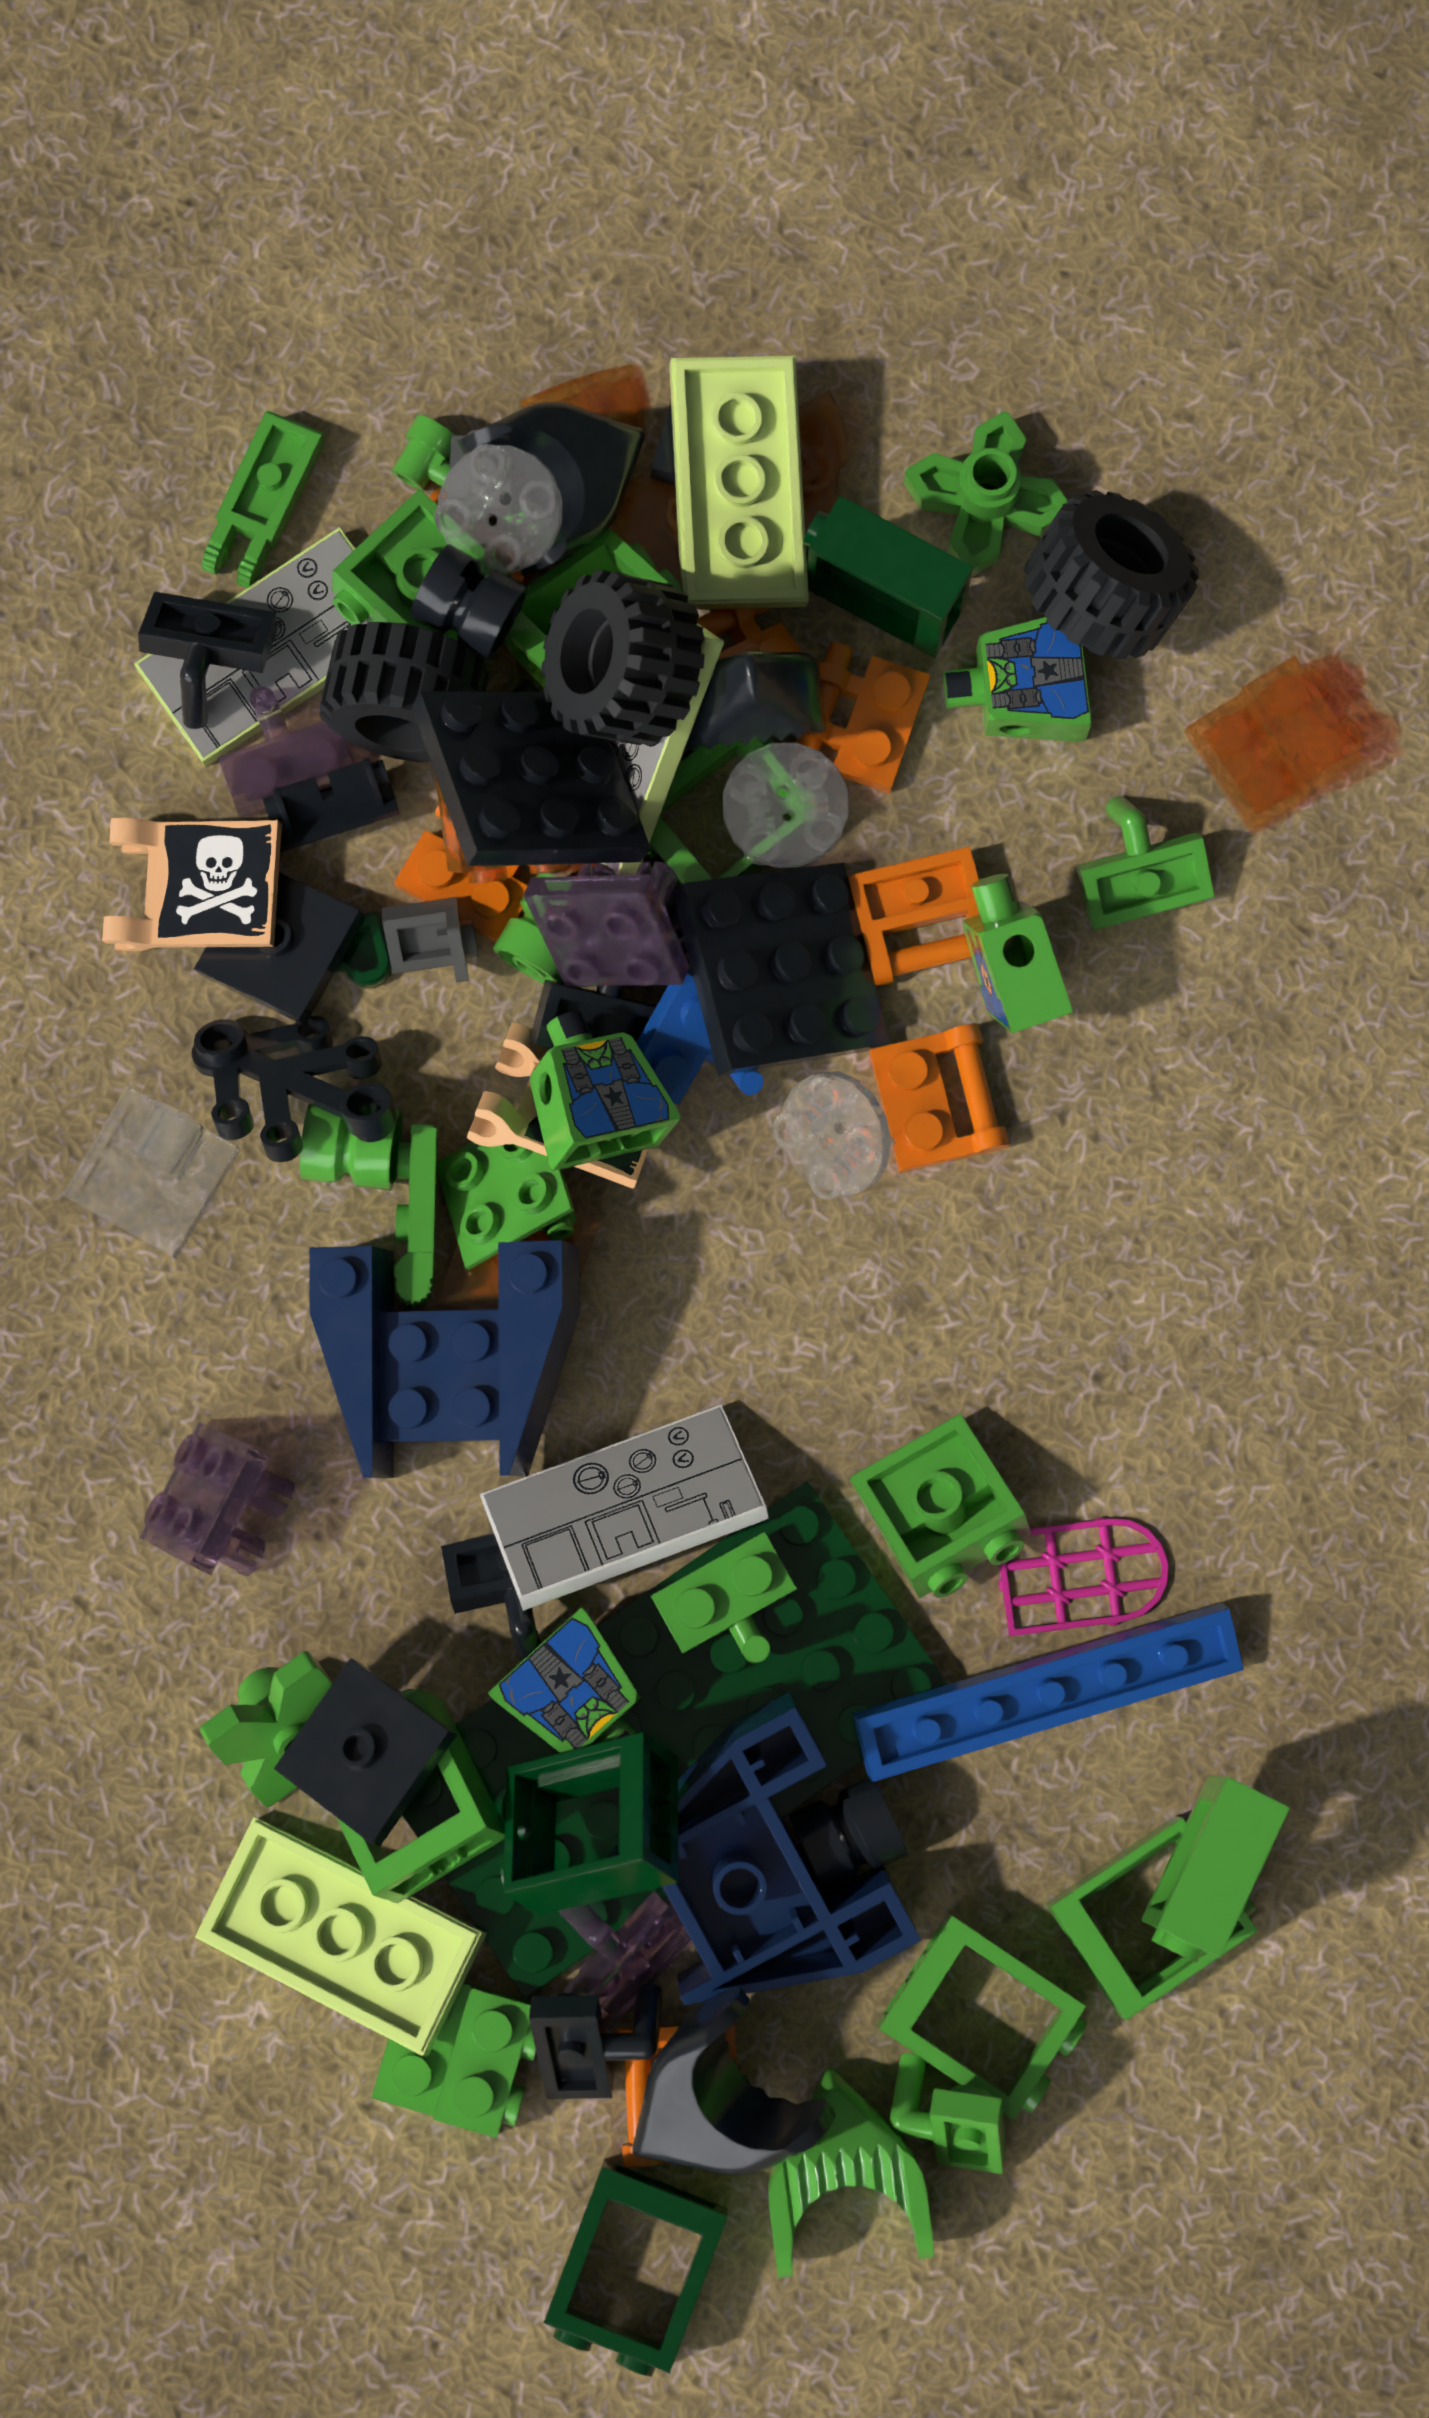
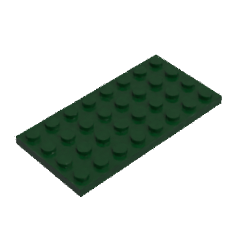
M808 1481L767 1508L769 1519L731 1533L597 1626L642 1698L623 1718L636 1733L644 1732L678 1756V1779L731 1723L784 1694L791 1693L822 1751L827 1766L770 1796L781 1818L864 1761L852 1713L948 1685ZM765 1532L797 1588L796 1591L752 1615L762 1636L769 1643L770 1652L768 1657L758 1664L747 1661L729 1628L682 1654L651 1595ZM492 1699L455 1726L505 1826L502 1814V1800L506 1795V1768L560 1754V1752ZM438 1764L403 1813V1817L417 1838L460 1813L459 1807ZM620 1787L556 1802L555 1871L610 1858V1851L619 1843ZM504 1840L443 1876L477 1928L487 1933L485 1940L524 1999L668 1898L663 1887H658L538 1915L503 1894L500 1864L504 1857Z

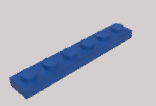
M1219 1603L854 1712L852 1716L867 1775L875 1782L1244 1670L1230 1609L1224 1604Z

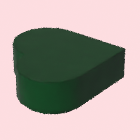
M378 910L363 914L365 919L336 970V973L346 972L350 981L356 986L365 989L376 988L384 984L392 972L385 932Z

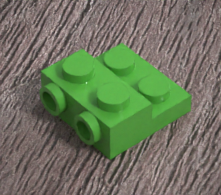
M418 489L333 570L332 592L336 594L333 598V604L338 612L352 625L362 624L364 621L392 622L430 629L410 618V611L427 572L447 544H451L480 560L481 572L485 575L498 570L510 577L511 571L421 489ZM452 629L443 633V635L456 641L458 640L457 632Z
M961 1413L849 1477L853 1488L883 1535L889 1550L919 1599L930 1592L937 1598L953 1594L967 1582L968 1575L966 1572L987 1559H989L992 1565L1008 1562L1024 1548L1022 1539L1031 1534L1024 1511Z
M464 1982L429 2056H421L388 2039L371 2098L431 2115L435 2121L497 2138L500 2134L502 2123L515 2127L526 2087L514 2084L520 2060L524 2058L533 2061L536 2054L529 2021L531 2001Z

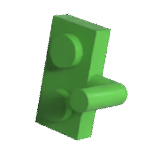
M1122 796L1113 797L1108 801L1106 813L1110 819L1122 828L1126 852L1076 865L1088 924L1093 930L1215 897L1203 837L1196 832L1151 845L1144 814Z
M763 1532L651 1595V1598L682 1654L729 1628L745 1659L750 1663L758 1664L768 1657L770 1646L768 1641L762 1636L752 1615L796 1591L797 1588L768 1536Z
M913 2053L901 2054L889 2118L890 2127L900 2136L933 2140L938 2165L1003 2174L1007 2146L1002 2098L991 2097V2094L986 2090L968 2085L955 2086L951 2091L934 2088L930 2112L920 2111L918 2108L926 2061Z

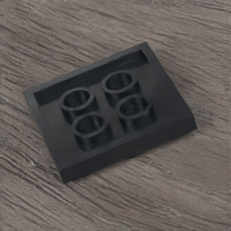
M420 691L411 708L468 867L633 863L642 861L651 846L610 740L580 735L565 729L563 722L556 721L551 713L552 703L546 701L544 692Z
M844 862L687 882L672 890L718 1076L866 1052L870 1049L890 1044Z

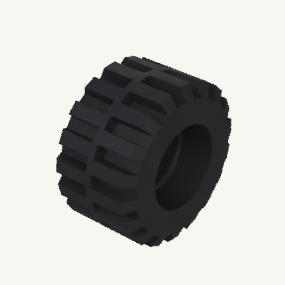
M1097 490L1086 491L1084 495L1077 493L1062 505L1025 564L1024 572L1027 574L1024 582L1026 591L1034 596L1031 602L1036 610L1047 617L1046 622L1054 630H1059L1065 634L1067 640L1077 646L1081 644L1087 647L1090 652L1100 656L1108 653L1114 659H1126L1128 655L1138 658L1145 656L1148 650L1153 651L1195 593L1197 588L1196 581L1199 578L1198 567L1193 564L1196 558L1191 548L1182 542L1184 537L1176 528H1172L1165 522L1166 519L1156 511L1154 513L1146 508L1143 503L1133 498L1128 500L1118 493L1108 491L1104 495Z
M606 570L594 571L593 575L585 574L577 580L575 589L568 588L562 596L559 610H554L550 620L551 628L549 634L545 636L543 646L545 658L542 662V677H545L546 680L544 694L546 701L552 703L551 713L556 721L563 722L564 728L572 733L635 745H652L658 743L661 736L668 737L676 730L677 720H684L690 711V700L692 696L697 695L700 686L698 681L700 669L704 668L705 654L701 653V645L704 642L703 627L697 626L699 613L694 604L688 603V595L681 589L673 588V585Z
M392 622L355 624L349 626L348 630H341L334 641L319 706V715L322 721L326 722L327 727L334 733L367 751L399 760L430 762L411 708L420 691L486 692L490 672L487 671L488 666L485 661L479 658L476 652L436 631Z

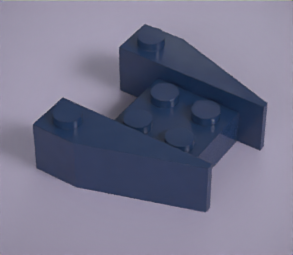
M562 1240L498 1242L499 1309L394 1312L393 1251L374 1246L309 1248V1313L363 1478H393L394 1443L499 1441L500 1476H529L580 1314V1246Z
M790 1692L731 1723L678 1779V1883L662 1887L702 1961L677 1974L679 1994L684 2005L705 2002L734 1986H741L744 1992L748 1994L863 1973L921 1941L915 1924L884 1866L877 1870L872 1868L859 1875L858 1879L823 1895L770 1796L827 1766L822 1751ZM619 1843L610 1851V1858L619 1856Z

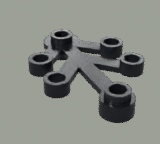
M314 1015L309 1018L306 1026L296 1022L295 1024L255 1033H248L239 1023L233 1020L220 1019L209 1022L198 1030L194 1037L191 1055L196 1069L201 1074L214 1078L217 1104L213 1107L211 1116L218 1135L226 1140H237L247 1136L254 1127V1119L249 1104L245 1099L241 1098L240 1074H243L260 1082L265 1126L261 1130L260 1139L265 1154L274 1162H287L296 1158L303 1149V1141L298 1126L291 1119L288 1095L344 1119L347 1130L361 1141L377 1142L390 1134L396 1122L397 1114L391 1093L385 1086L378 1083H363L346 1091L313 1077L345 1069L348 1076L355 1079H365L375 1075L382 1066V1059L376 1041L367 1036H358L348 1040L343 1045L332 1047L333 1037L327 1020L321 1016ZM311 1034H318L312 1038H307ZM296 1047L299 1053L298 1055L275 1060L265 1056V1054Z

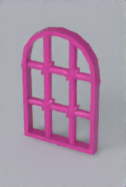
M1097 1517L1093 1521L1030 1529L1031 1534L1028 1536L1045 1534L1047 1553L1042 1552V1557L1012 1560L999 1565L1001 1579H999L998 1585L999 1589L1003 1591L1009 1637L1103 1624L1118 1626L1121 1622L1146 1614L1159 1602L1168 1582V1561L1164 1549L1149 1529L1131 1520L1105 1519L1104 1517ZM1109 1525L1129 1527L1143 1534L1151 1543L1112 1548ZM1099 1527L1101 1546L1096 1545V1550L1058 1555L1055 1532ZM1157 1552L1161 1563V1577L1117 1583L1114 1561L1119 1562V1557ZM1103 1559L1106 1581L1101 1580V1585L1063 1590L1060 1568L1065 1569V1564ZM1049 1566L1052 1588L1047 1587V1592L1010 1597L1008 1571ZM1157 1588L1153 1598L1140 1610L1122 1615L1119 1596L1125 1597L1124 1592ZM1109 1595L1112 1617L1067 1622L1065 1604H1071L1070 1599ZM1054 1602L1057 1624L1015 1629L1012 1607Z

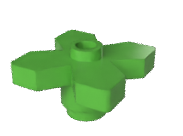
M1006 411L999 413L975 428L972 454L964 462L932 453L907 468L904 474L903 483L920 510L958 514L949 539L947 551L950 555L973 566L972 577L998 562L1003 525L1040 537L1046 532L1062 505L1067 502V499L1053 479L1021 476L1019 462L1027 439L1012 416Z
M308 1651L302 1652L280 1669L265 1667L247 1676L238 1689V1705L227 1706L200 1727V1732L210 1750L225 1765L245 1762L240 1772L241 1776L256 1798L265 1807H270L297 1788L274 1770V1767L333 1683L317 1660Z

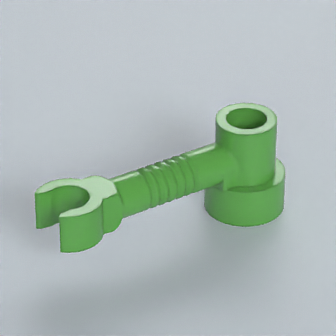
M418 414L405 435L408 444L391 472L400 480L422 491L429 480L449 490L450 462L448 460L451 452V435H456L433 419ZM514 496L512 517H495L501 523L531 540L534 539L543 522L538 508Z

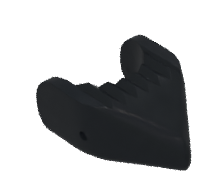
M541 402L527 406L457 441L463 455L472 451L490 449L500 455L511 457L516 466L526 470L528 480L536 486V497L541 502L539 514L543 522L537 534L536 545L516 563L522 576L555 563L594 542L606 532L621 509L645 439V432L641 428L563 402Z
M752 651L718 659L684 751L696 750L700 746L711 750L718 743L730 747L736 740L747 745L754 738L764 743L771 736L783 740L790 734L799 739L805 733L812 735L827 732L820 668L817 659L805 652Z
M734 1986L692 2010L653 2062L647 2079L632 2151L638 2157L732 2176L755 2174L810 2149L830 2128L836 2114L826 2099L810 2100L795 2104L785 2098L769 2097L762 2088L751 2086L747 2075L738 2072L736 2061L729 2057V2044L725 2039V2033L744 2013L750 2003V1998L741 1986Z

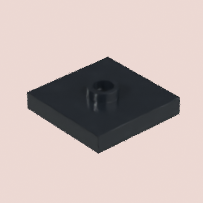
M279 872L274 947H205L194 970L199 975L306 1026L362 925L365 916L359 909Z
M350 1658L274 1767V1770L370 1844L381 1847L457 1734L363 1664Z

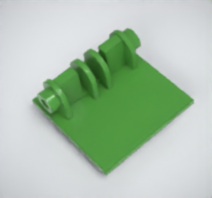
M470 1142L437 1162V1173L466 1269L470 1270L498 1254V1242H519L537 1231L548 1234L549 1239L552 1241L564 1240L573 1234L572 1226L576 1222V1215L562 1169L552 1171L547 1156L515 1144L487 1147Z

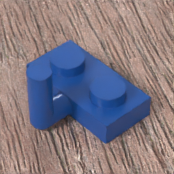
M680 965L636 1042L671 1100L677 1105L680 1104L704 1060L715 1064L692 970L683 965ZM758 1070L729 1074L739 1089L746 1095L756 1094L763 1087L764 1079Z

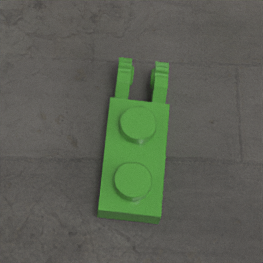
M267 410L216 515L218 523L204 552L201 564L203 570L214 575L219 574L220 569L228 559L229 550L237 533L252 539L245 557L240 562L236 579L237 584L248 588L257 582L268 559L270 548H276L326 442L323 433Z
M411 1124V1141L398 1142V1179L409 1180V1205L397 1204L396 1243H408V1253L394 1265V1278L396 1281L394 1286H396L395 1293L401 1300L400 1302L406 1303V1307L411 1305L414 1309L416 1306L422 1307L423 1303H428V1298H432L431 1291H434L431 1287H433L435 1265L438 1133L434 1125Z

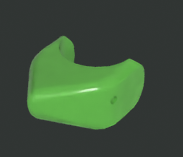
M830 2067L825 2069L806 2101L826 2099L836 2114L832 2125L810 2149L771 2168L768 2183V2200L778 2278L794 2276L792 2267L793 2236L795 2227L805 2210L812 2202L826 2192L845 2186L868 2187L882 2192L894 2200L904 2210L911 2222L918 2259L934 2258V2243L927 2190L921 2168L910 2146L836 2069Z

